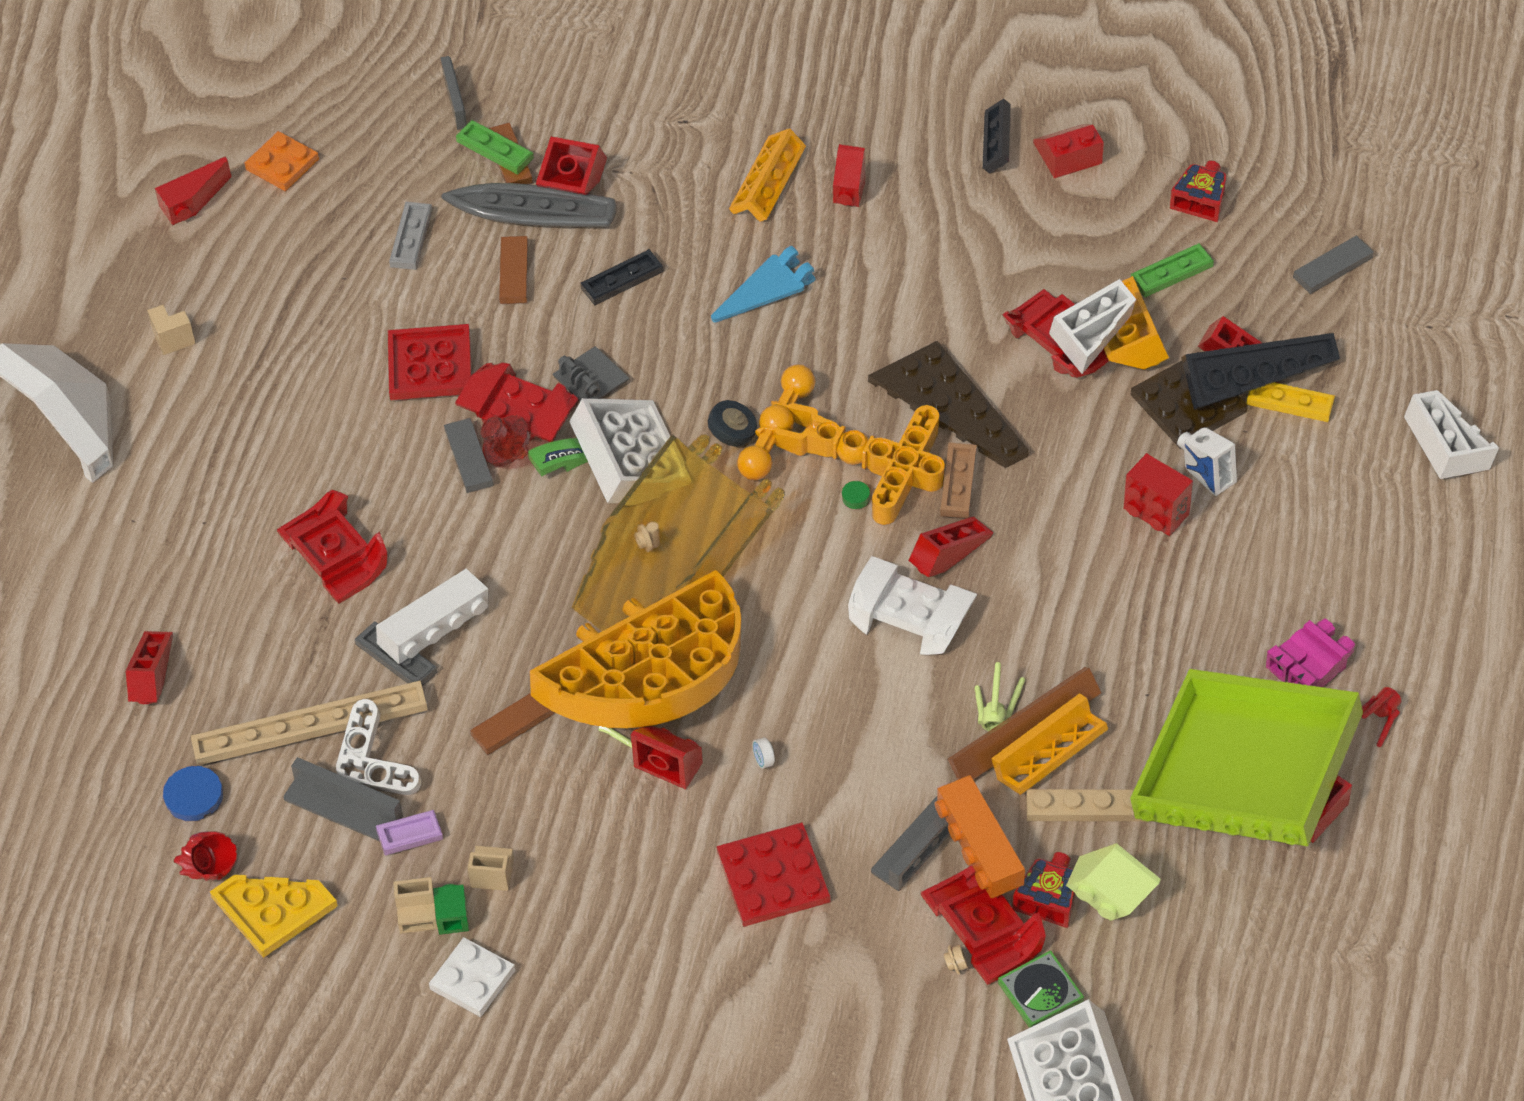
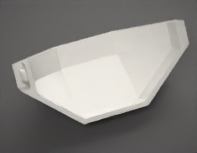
M0 344V377L36 404L79 457L85 477L92 483L113 467L111 400L106 383L53 345Z

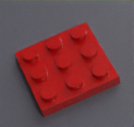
M469 324L388 330L390 400L460 395L472 375Z
M803 822L716 846L717 855L743 927L830 903V894Z

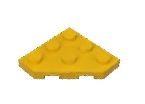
M233 875L210 891L211 898L263 958L338 907L337 900L319 880L307 879L306 882L289 881V878L264 877V879H249L247 875Z

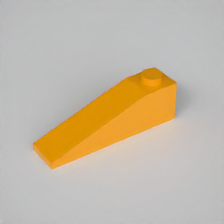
M1132 276L1122 281L1136 298L1131 316L1104 347V350L1111 362L1147 369L1160 364L1168 359L1169 356Z

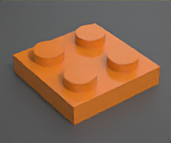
M277 131L245 162V168L247 171L286 192L319 160L318 152Z

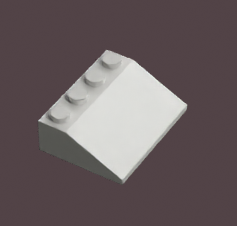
M581 399L569 422L607 503L632 504L691 485L692 479L653 400Z
M1089 999L1007 1039L1026 1101H1134L1105 1012Z

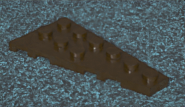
M938 341L868 375V382L875 387L877 385L887 390L889 396L894 399L900 398L908 403L913 411L924 405L936 408L939 412L940 428L943 430L947 428L954 432L956 438L962 442L968 441L971 444L977 445L981 454L1000 466L1007 468L1029 457V449Z

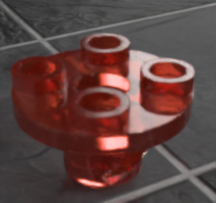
M510 415L503 419L493 416L483 423L480 431L484 439L483 454L485 459L494 467L506 466L515 460H522L526 457L529 451L527 446L531 438V425L524 418L518 415Z

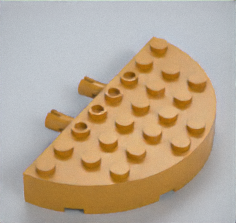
M714 570L646 608L636 598H631L634 605L630 600H627L622 610L629 617L600 633L590 623H585V627L581 625L576 632V636L582 643L530 670L531 696L543 706L566 718L607 728H636L657 725L681 718L699 709L720 693L733 676L738 665L741 649V613L731 586L717 570Z

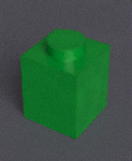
M446 884L442 887L433 888L435 916L439 935L469 931L464 884Z

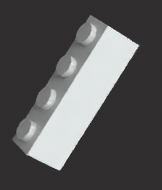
M464 569L377 624V644L398 664L408 658H413L428 645L438 642L445 634L453 629L460 628L464 622L475 615L483 613L488 608V588L471 572Z

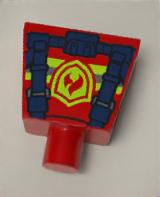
M1209 160L1204 167L1196 164L1190 165L1171 190L1170 209L1218 223L1227 177L1224 172L1220 171V164Z
M1055 852L1051 862L1036 859L1025 875L1024 885L1018 887L1014 892L1013 910L1031 917L1039 912L1042 920L1068 928L1075 892L1066 886L1073 869L1068 868L1071 858L1065 853Z

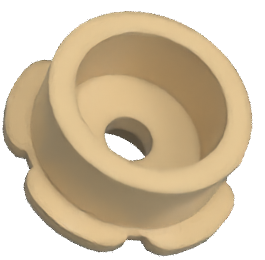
M960 944L954 947L949 945L948 952L943 954L949 971L955 969L957 974H961V970L968 968L963 949Z

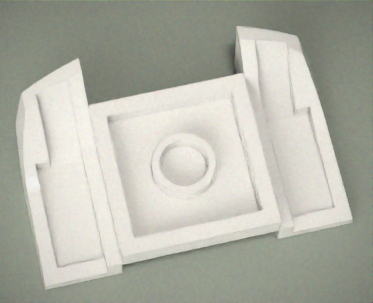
M871 556L853 588L848 603L849 619L866 635L874 618L923 636L921 655L944 653L976 599L977 594L954 585H950L947 591L897 574L898 565Z

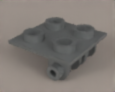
M596 346L576 359L570 356H562L558 360L559 370L553 373V376L571 394H574L579 401L582 398L601 399L629 380V377Z

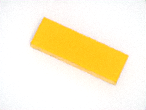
M1273 383L1250 391L1247 405L1329 422L1335 395Z

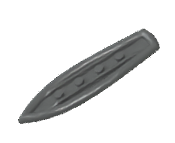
M477 184L457 188L441 195L444 201L468 214L504 223L538 226L609 227L616 215V201L613 198L588 193L586 195L530 184Z

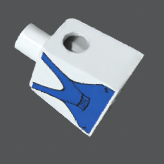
M1202 428L1193 435L1189 432H1184L1179 437L1177 444L1184 450L1186 469L1211 493L1217 496L1237 482L1235 444L1208 428Z

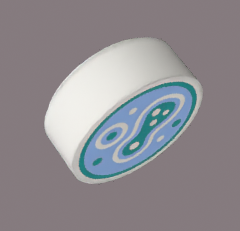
M765 737L754 740L752 743L753 753L759 767L763 769L773 766L775 756L769 740Z

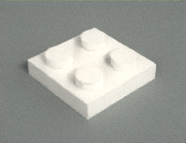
M463 937L429 982V987L435 993L482 1017L515 972V965Z

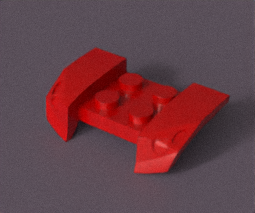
M1043 289L1019 307L1002 314L1015 338L1027 334L1053 355L1051 356L1053 367L1058 373L1070 374L1071 377L1078 378L1096 372L1109 362L1103 348L1082 374L1051 337L1049 332L1054 317L1075 305L1063 294L1055 298Z
M502 362L495 365L493 363H486L471 375L455 402L456 406L474 412L477 417L481 418L484 424L530 442L535 436L548 442H553L568 415L579 401L574 394L568 392L566 387L559 382L551 391L515 377L516 373L509 363Z
M330 490L314 506L278 528L277 532L292 550L297 549L320 576L323 587L340 604L368 587L381 574L387 565V551L380 532L376 533L368 544L345 518L347 515L348 496L339 491Z
M971 865L956 875L922 891L920 895L937 917L943 915L972 954L971 964L985 983L989 985L997 981L999 977L1026 964L1041 952L1046 934L1039 912L1035 913L1024 924L1002 894L991 899L987 890H982L979 887L975 877L976 871Z

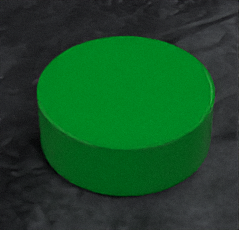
M851 481L845 484L842 488V501L844 505L851 509L865 507L870 501L869 487L861 481Z

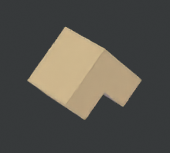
M164 305L147 310L152 331L163 355L195 344L191 324L185 311L168 316Z
M475 846V851L470 853L468 863L471 888L509 891L514 864L513 849Z
M427 877L393 882L400 934L438 929L432 878Z

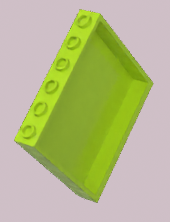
M1189 669L1131 795L1130 800L1135 819L1196 828L1203 831L1209 830L1229 835L1252 837L1259 840L1283 842L1290 845L1308 846L1363 714L1359 692Z

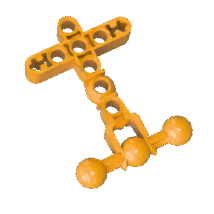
M800 364L789 366L783 372L780 382L784 391L779 401H771V406L766 407L761 412L759 419L760 428L755 430V434L759 438L755 445L744 448L739 453L737 466L741 475L749 480H759L769 474L772 467V458L769 452L774 443L777 447L798 456L805 455L806 453L833 457V459H837L839 456L847 464L857 465L862 463L863 469L868 468L872 473L882 476L872 496V518L876 523L882 525L891 524L895 521L912 486L934 492L941 489L944 484V461L941 457L929 453L939 430V412L936 408L929 405L917 408L899 443L885 438H875L873 435L868 438L866 434L859 430L846 432L845 426L840 427L837 423L819 416L816 408L796 404L798 399L807 397L813 391L816 382L811 369ZM794 422L806 427L802 433L792 432Z

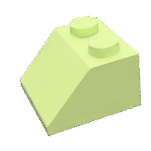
M1116 843L1079 856L1066 886L1074 891L1079 899L1086 901L1094 907L1099 915L1112 921L1129 915L1159 884L1161 879Z

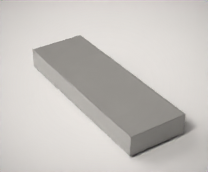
M405 202L389 260L391 268L417 269L432 214V204Z

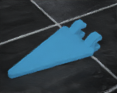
M793 246L787 247L779 257L775 254L771 255L711 315L712 322L716 323L802 292L805 289L804 285H809L816 280L812 274L814 268L806 262L797 269L795 274L790 270L800 264V261L796 258L799 253Z

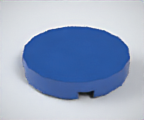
M188 766L176 771L168 778L163 788V799L167 809L175 818L184 821H198L204 819L205 815L210 812L212 814L218 809L223 799V788L219 777L211 769L202 766Z

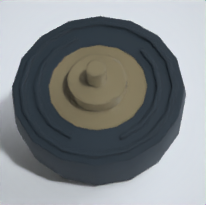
M724 400L717 403L710 411L707 420L708 428L713 436L729 446L739 447L746 445L752 440L757 429V420L752 411L745 405L732 400Z

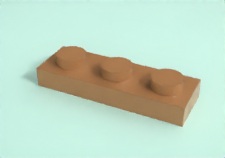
M948 444L940 516L969 518L977 445Z

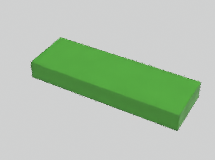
M473 120L456 135L458 143L517 175L534 159L533 152Z
M1198 243L1131 273V277H1134L1140 293L1145 298L1212 268L1214 260Z

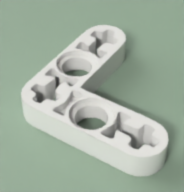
M369 699L357 701L351 710L336 764L337 774L372 789L402 795L416 793L421 786V777L413 767L369 758L380 720V711L376 704ZM366 708H369L372 716H366L364 725L369 730L362 728L363 718L359 714L360 712H365ZM355 735H364L366 742L363 747L359 749L351 747V740ZM351 763H353L356 769L364 771L365 779H362L363 775L361 772L352 771L350 776H348L344 768L350 767ZM384 768L386 770V777L383 781H372L371 774L375 769ZM395 770L394 774L396 777L403 779L410 774L414 780L413 783L409 782L404 787L400 780L393 779V771Z

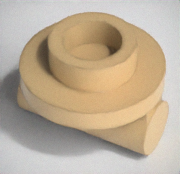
M650 522L646 527L643 524L637 526L638 532L634 535L640 549L645 548L647 552H650L653 548L660 545L659 527L656 522Z

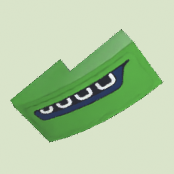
M577 438L553 441L527 451L529 460L541 477L561 467H564L566 472L588 462Z

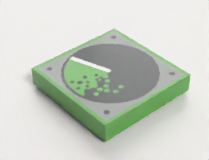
M1051 950L998 978L999 986L1029 1028L1084 1002V996Z

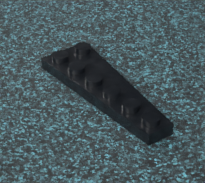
M1334 333L1185 354L1181 359L1193 408L1197 410L1334 363L1340 359Z

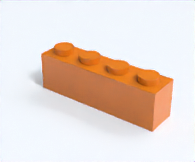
M971 775L937 788L936 811L941 819L945 818L948 822V830L953 841L960 843L962 856L968 866L972 865L975 869V877L979 887L982 890L986 889L992 899L1023 886L1025 868Z

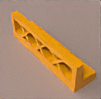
M790 128L768 136L729 207L733 214L749 210L759 222L767 220L806 147Z
M1079 693L991 758L997 780L1019 795L1023 794L1108 730L1107 723L1091 713L1088 699ZM1088 723L1094 726L1089 731L1079 732ZM1073 741L1068 747L1057 748L1062 742ZM1051 757V759L1044 764H1035V762H1037L1041 758ZM1029 774L1020 783L1014 780L1018 775Z

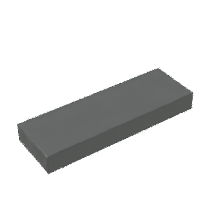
M441 57L447 93L457 130H460L467 125L463 101L451 57Z
M1356 235L1295 270L1293 278L1311 294L1372 259L1374 251Z
M471 418L445 424L444 430L466 493L493 486V480Z
M376 621L355 638V644L406 683L421 681L423 686L438 673L437 667L419 653L413 658H408L398 664L377 644L376 625L378 623Z

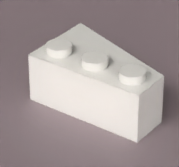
M1119 279L1056 315L1049 334L1083 374L1129 319L1136 298Z
M1436 390L1414 394L1404 418L1439 478L1444 479L1490 470L1499 447L1494 442L1489 444L1479 434L1480 429L1476 425L1470 426L1461 418L1462 412Z

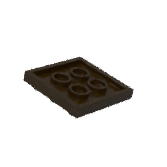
M1182 361L1132 387L1130 394L1177 446V441L1184 432H1189L1193 435L1202 428L1214 431L1245 414L1248 409V405L1238 395L1194 410Z

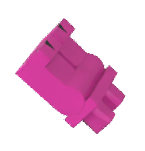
M1326 618L1316 624L1309 620L1304 624L1303 628L1297 630L1279 647L1275 645L1267 651L1266 668L1282 682L1288 681V683L1295 684L1300 682L1302 685L1324 687L1346 668L1347 659L1354 652L1355 643L1348 636L1341 637L1337 642L1334 641L1331 637L1335 634V627ZM1277 664H1279L1283 668V671L1279 669Z

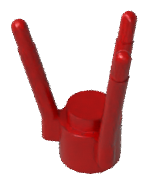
M1390 687L1382 688L1376 696H1372L1362 706L1363 714L1361 717L1363 719H1366L1372 713L1381 718L1388 717L1377 741V747H1382L1394 720L1400 714L1397 707L1402 702L1401 697Z

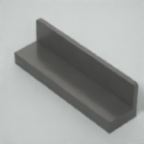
M298 757L291 765L294 781L283 796L284 801L379 842L376 825L402 819L403 817L400 800Z
M937 796L871 868L873 875L897 891L901 890L950 835L948 822L945 818L941 819L936 811L935 801H937Z

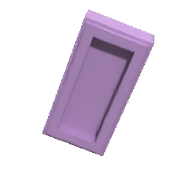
M434 810L376 825V831L385 856L443 840Z

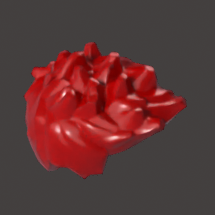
M217 831L200 832L189 838L187 844L181 848V855L175 857L174 863L182 867V870L179 872L180 875L189 876V878L196 880L219 881L235 865L237 860L236 844L231 842V839L224 833Z

